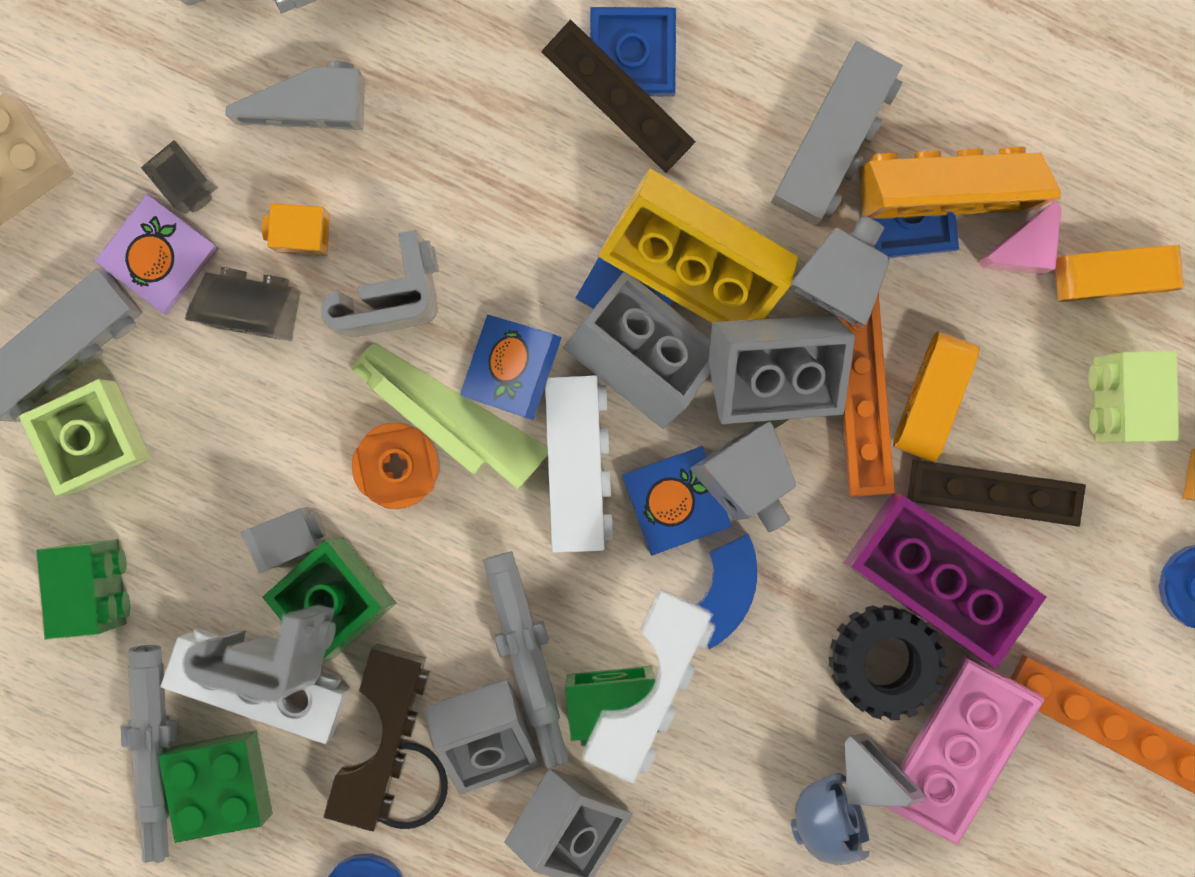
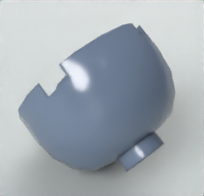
M841 773L824 777L808 785L799 795L795 808L796 818L791 820V829L796 842L799 845L804 844L808 852L819 861L835 866L865 860L869 857L870 852L862 851V843L870 841L865 815L861 805H847V793L842 785L846 783V776Z

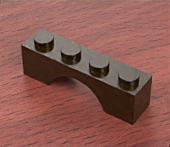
M378 643L371 648L359 691L374 704L382 722L381 743L376 754L368 760L355 765L342 766L337 772L323 818L372 832L375 831L380 819L388 821L395 795L388 793L392 777L400 779L407 756L406 753L400 752L404 736L412 737L418 718V712L412 711L416 694L424 695L430 675V670L423 669L426 657Z

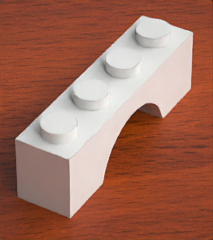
M659 587L641 626L642 634L651 643L658 657V674L654 686L643 700L632 707L623 710H602L584 748V761L631 783H634L639 772L647 774L657 749L651 747L658 730L663 733L667 731L674 717L676 708L670 705L677 689L686 690L693 676L695 666L690 664L694 652L697 647L704 650L713 633L715 625L709 622L712 616L709 610Z

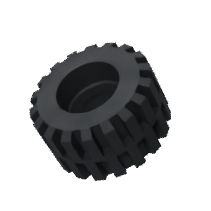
M873 605L865 607L866 612L860 614L856 611L849 616L851 621L847 625L841 623L837 629L840 635L837 640L832 639L830 648L833 650V657H829V666L833 669L834 674L832 677L835 684L840 688V692L860 711H865L871 717L882 719V716H886L890 721L900 720L901 714H906L911 718L918 714L916 710L918 706L922 705L927 709L933 703L929 698L932 692L940 694L943 685L938 682L939 677L946 676L947 666L943 665L941 658L946 657L944 647L940 646L937 642L940 640L937 633L927 626L928 623L902 608L898 609L890 605H883V608H878ZM896 637L906 644L909 653V662L905 673L897 681L888 685H875L871 683L864 671V661L869 649L876 642L885 638Z

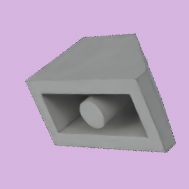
M308 507L299 508L241 532L259 573L314 551L323 543L321 537L326 536V531L319 515L316 512L311 514Z

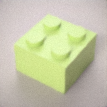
M1177 351L1121 352L1094 357V365H1091L1089 369L1088 382L1090 389L1094 391L1095 408L1091 409L1089 425L1091 432L1095 434L1096 443L1179 441Z
M98 379L19 416L55 496L75 495L151 459L116 381Z

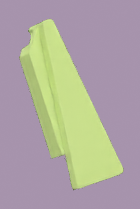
M371 344L351 367L356 374L367 382L366 384L473 475L477 474L488 463L513 486L520 489L548 456V447L469 399L460 396L459 393L377 344Z

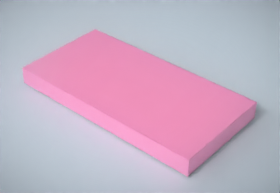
M964 655L899 766L927 797L922 803L908 807H884L958 845L1044 702L1043 696Z

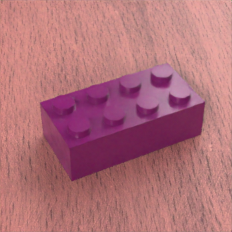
M893 493L889 496L843 562L979 660L997 669L1047 598L1043 593L902 494Z

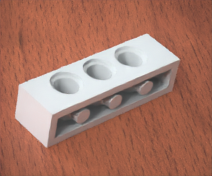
M194 629L193 633L188 632L177 637L160 687L323 744H327L334 736L350 689L340 684L341 678L330 673L321 672L316 683L303 689L308 696L307 707L295 706L291 702L289 695L274 702H264L191 681L183 669V659L186 651L193 644L218 637V635L209 631Z

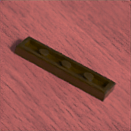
M571 19L541 51L665 173L695 144L696 141Z
M913 459L907 498L919 504L1080 527L1086 484Z

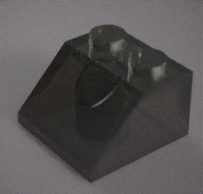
M221 267L220 274L205 273L186 311L185 320L210 328L292 342L300 291L293 287H288L289 279L263 275L262 282L246 279V271Z

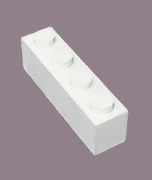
M597 376L548 378L545 385L552 553L604 551V540H613L612 514H603L602 497H611L610 471H601V454H609L608 428H599V411H607L606 385H598Z

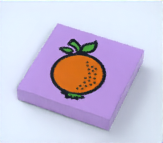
M146 194L95 262L159 312L167 315L214 255L218 247L154 197Z

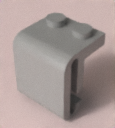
M417 230L399 233L406 278L358 286L360 300L373 308L420 300L418 303L344 316L346 313L355 311L353 299L336 290L328 294L322 303L321 313L325 324L331 329L347 336L359 337L430 323L438 312L432 273L439 272L435 247H431L430 241H425Z
M316 605L283 615L278 639L262 636L244 642L246 631L239 630L195 643L188 648L184 655V672L191 681L264 702L277 701L313 685L319 679L325 650L330 647L335 635L336 627L335 623L332 622L334 609Z

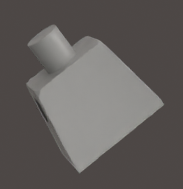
M861 216L851 235L835 228L792 279L788 290L858 329L865 326L871 315L890 261L887 255L874 249L884 227L869 217Z
M770 421L754 425L690 468L693 474L734 520L749 519L757 514L768 532L782 527L790 520L779 498L794 489L796 481Z

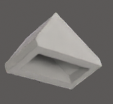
M866 733L850 735L845 741L847 805L908 807L922 803L927 797Z

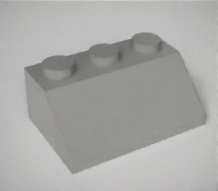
M625 272L620 275L563 346L564 350L662 429L669 425L689 405L710 374L708 361L711 339L640 281Z
M834 315L712 322L708 363L719 421L721 424L844 415L855 335Z

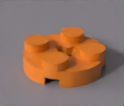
M386 423L370 430L360 442L359 447L356 448L352 458V474L358 489L372 502L388 509H402L421 502L434 490L440 472V459L434 443L420 429L404 423ZM398 453L401 460H407L408 468L402 470L401 478H395L393 472H386L385 464L391 462V454Z

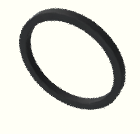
M402 742L400 750H414L428 757L436 766L441 778L440 798L429 814L411 822H399L389 818L388 821L380 819V822L393 828L412 829L428 823L441 810L447 796L448 779L442 763L433 752L419 744Z

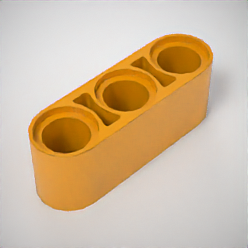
M1180 245L1084 253L1056 258L1055 277L1058 302L1161 293L1184 289Z
M937 331L934 334L893 440L894 448L931 462L937 461L944 449L976 365L980 351L979 346L941 331Z

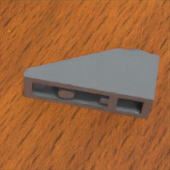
M343 61L328 62V67H313L226 106L225 115L236 125L363 130L365 78L359 69L354 68L353 64Z

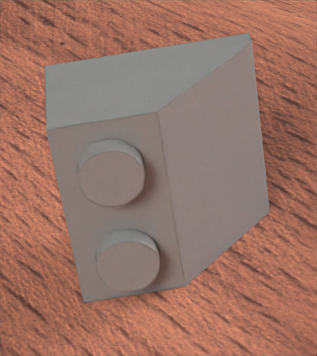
M508 679L486 684L482 688L456 697H449L439 703L425 707L433 750L459 794L540 767L539 758L524 715Z
M549 768L522 814L515 821L514 827L504 843L533 872L551 877H594L632 816V813L578 778Z

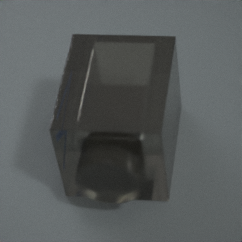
M175 140L140 167L169 203L184 214H187L189 211L194 213L204 208L212 200L211 193L218 188L190 152Z

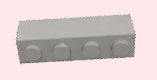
M858 41L855 42L776 190L771 203L814 226L822 220L823 216L831 219L842 199V196L836 193L843 178L851 181L863 159L856 155L863 140L871 143L883 121L876 117L883 102L891 105L903 83L896 78L903 66L902 64Z
M95 269L0 348V421L20 422L19 416L37 408L35 402L46 393L51 395L62 389L70 381L68 375L78 366L85 367L97 360L103 353L101 347L113 337L115 339L122 338L136 326L134 320L143 312L110 273Z

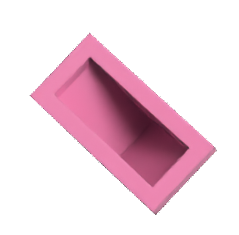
M1055 201L1042 208L977 262L982 268L1036 274H1044L1056 268L1061 217L1060 205Z

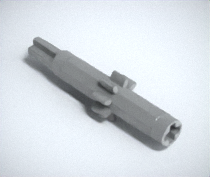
M513 551L483 559L503 631L494 637L499 657L510 655L525 711L527 712L530 726L535 728L546 768L563 765L569 762V758L558 723L560 714L540 645L547 644L549 641L544 621L533 622Z
M140 645L128 650L131 720H128L127 725L120 726L121 747L128 746V751H132L134 793L135 804L137 805V820L140 821L142 861L144 863L151 861L160 863L164 861V858L169 857L167 833L169 810L158 756L167 751V747H171V742L178 741L177 720H169V716H166L165 689L160 687L164 677L161 646Z

